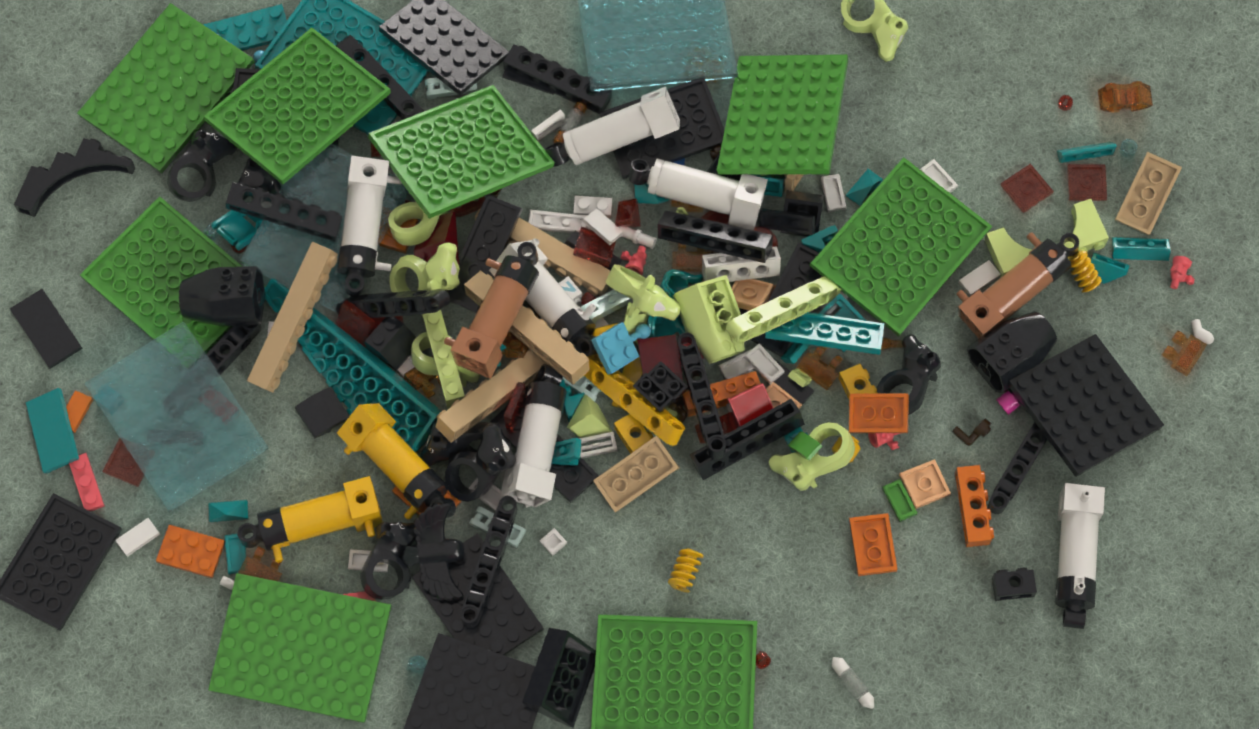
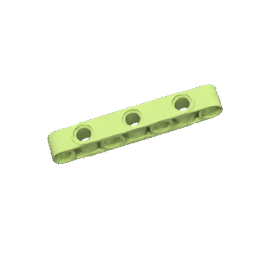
M825 276L732 319L726 325V331L738 343L746 342L832 301L841 292V289Z

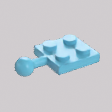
M621 322L591 340L607 375L614 373L640 357L633 342L639 338H648L651 334V329L647 324H640L637 326L636 332L629 335L624 322Z

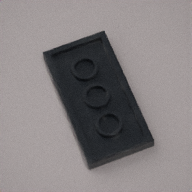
M43 289L10 308L49 369L83 349Z

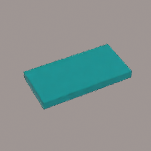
M56 388L26 402L43 473L47 474L78 460L79 456L62 389Z

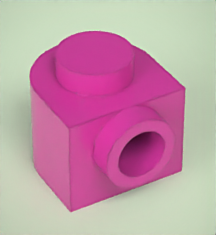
M1008 390L996 399L1007 415H1010L1021 406L1013 392L1010 393Z

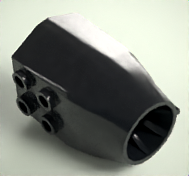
M257 266L218 267L182 280L179 288V306L182 317L219 326L261 325L266 295L262 271Z
M1034 311L1004 321L988 334L969 345L967 353L970 363L995 392L1004 393L1009 389V380L1043 362L1056 344L1057 336L1047 319Z

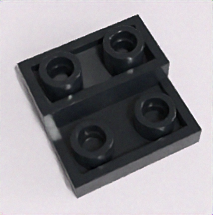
M661 361L633 385L659 412L669 407L689 389Z
M331 387L312 395L295 406L296 411L314 439L331 432L333 427L345 423L349 418V414Z

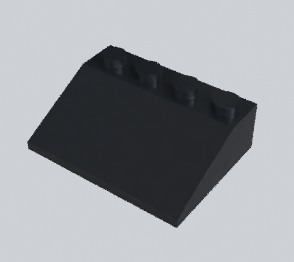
M549 628L522 703L536 712L574 728L595 668L596 650L569 631Z

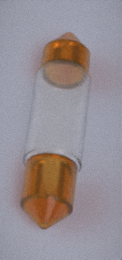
M583 100L576 102L574 107L571 108L553 139L554 144L557 142L564 143L563 133L578 127L587 111V105Z

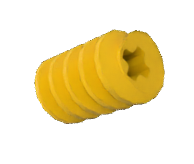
M1084 250L1078 251L1074 256L1067 257L1071 261V268H1074L1071 271V275L1078 274L1074 280H1081L1078 283V287H1084L1081 291L1082 293L1095 289L1102 281L1101 277L1098 276L1097 270H1095L1094 264L1091 263V259L1087 257V251Z
M692 549L680 550L679 557L676 559L678 564L674 565L673 569L675 571L671 572L672 578L668 580V584L674 589L689 593L690 591L686 587H693L689 579H696L692 572L698 573L699 571L694 566L701 565L697 558H703L704 555Z

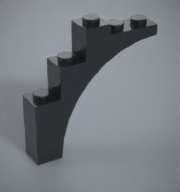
M83 138L76 156L67 152L64 154L57 152L49 170L42 166L38 168L31 166L14 206L18 212L35 217L48 197L63 184L74 178L100 171H120L133 174L135 165L132 159L127 156L119 157L108 150L104 151L98 140Z

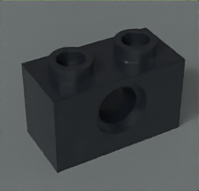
M1023 567L1011 572L1003 569L996 571L992 576L995 601L1035 597L1037 593L1033 569L1028 570ZM1015 580L1018 582L1019 586L1013 587L1010 585L1009 581Z

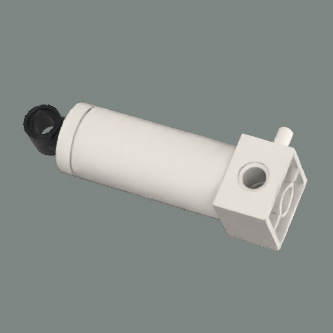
M665 86L643 95L641 102L563 133L564 143L557 142L548 146L545 150L555 162L553 167L569 161V158L572 159L575 165H579L653 135L656 139L679 130L680 119Z
M658 158L652 167L644 159H635L631 162L629 181L635 185L649 184L648 193L656 194L657 196L730 215L728 224L749 230H754L768 181V179L750 174H742L739 181Z

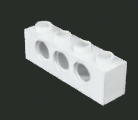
M777 246L772 247V251L765 263L723 253L702 255V274L704 281L727 275L729 282L780 276L781 258Z

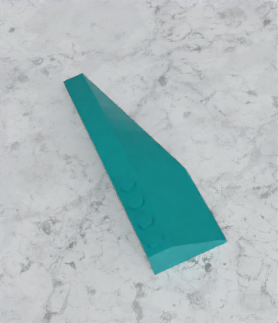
M271 278L265 287V299L275 312L279 313L289 289L274 278ZM313 307L312 316L307 320L304 326V333L298 339L306 356L317 371L324 376L325 382L329 387H332L339 401L348 407L346 411L349 415L353 413L359 404L379 403L396 421L392 428L417 452L428 440L432 426L437 422V416L441 410L362 344Z

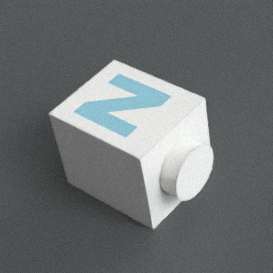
M569 276L559 282V285L579 306L583 299L579 288Z

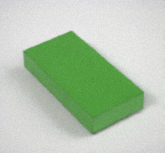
M900 479L882 487L899 522L917 515V511Z

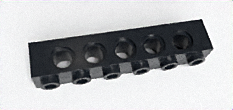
M513 44L503 61L504 70L553 91L554 94L595 113L600 114L599 112L605 111L612 98V89L607 85L594 82L588 76L579 75L573 69H566L556 61L545 59L541 54H534L524 46ZM527 61L529 64L524 65L522 62ZM544 69V70H546V71H545V72H539L538 70ZM555 77H562V79L556 80ZM576 84L579 87L574 88L571 85ZM594 92L595 95H588L587 93Z
M232 182L226 200V209L333 242L336 241L343 216L334 210H329L328 212L314 204L310 206L303 204L298 199H286L284 195L274 193L273 195L259 187H256V189L248 187L243 182ZM245 196H251L253 200L251 202H245L243 198ZM263 202H270L271 206L264 208L261 204ZM287 207L290 211L283 214L280 212V209ZM300 213H306L308 217L306 219H300L298 215ZM322 218L326 223L319 225L316 220Z
M665 210L658 222V239L761 263L766 262L772 251L773 235L667 210Z
M791 398L724 435L726 453L723 458H711L706 446L689 455L702 480H705L805 425L800 410ZM715 445L712 448L715 450H719L722 447L719 445Z

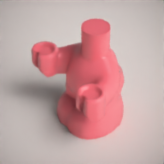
M639 246L637 253L632 256L629 255L628 251H623L621 259L629 262L625 267L643 275V267L646 264L647 258L645 253L646 247Z
M1185 256L1173 257V266L1170 269L1172 280L1170 287L1178 289L1180 282L1193 285L1195 279L1191 275H1186L1187 270L1192 265V261Z
M868 433L870 443L875 448L887 443L891 450L899 448L898 441H893L894 435L901 433Z

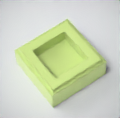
M800 367L792 370L788 375L802 388L813 380V377Z

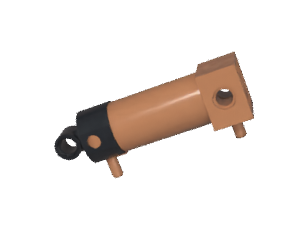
M1032 232L1029 233L1027 238L1035 248L1020 263L983 293L978 290L968 297L963 290L957 292V296L963 302L958 306L959 317L978 338L988 334L1072 267L1067 257L1074 256L1078 252L1079 239L1075 234L1066 233L1061 237L1060 242L1055 244L1048 238L1041 242ZM1066 242H1072L1074 244V247L1067 248L1064 244Z
M523 242L519 245L517 257L507 255L502 263L490 258L486 260V266L496 269L497 272L470 327H462L456 340L446 337L444 340L446 345L452 347L451 353L456 365L489 379L492 378L503 356L500 347L539 276V271L534 267L539 257L536 246L531 242ZM526 253H532L530 256H524Z

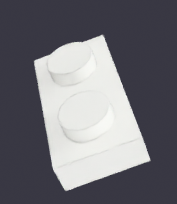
M575 196L573 214L587 216L597 208L606 217L611 218L612 198Z

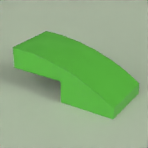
M802 431L788 444L793 451L798 452L809 461L823 447L819 442Z

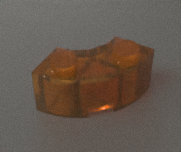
M1135 81L1130 84L1108 83L1105 87L1098 89L1100 110L1120 112L1122 109L1130 108L1131 112L1153 106L1151 88L1141 81Z

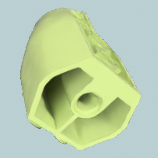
M727 275L697 283L676 292L672 296L681 307L679 316L685 332L691 333L694 336L698 350L709 364L745 351L744 342L738 343L726 331L728 322L741 315Z

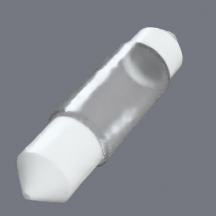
M833 657L832 668L839 675L840 680L863 707L873 709L874 697L869 692V689L843 658Z

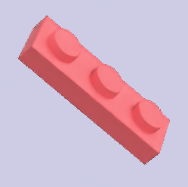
M87 453L78 455L79 459L69 463L84 509L91 512L105 507Z

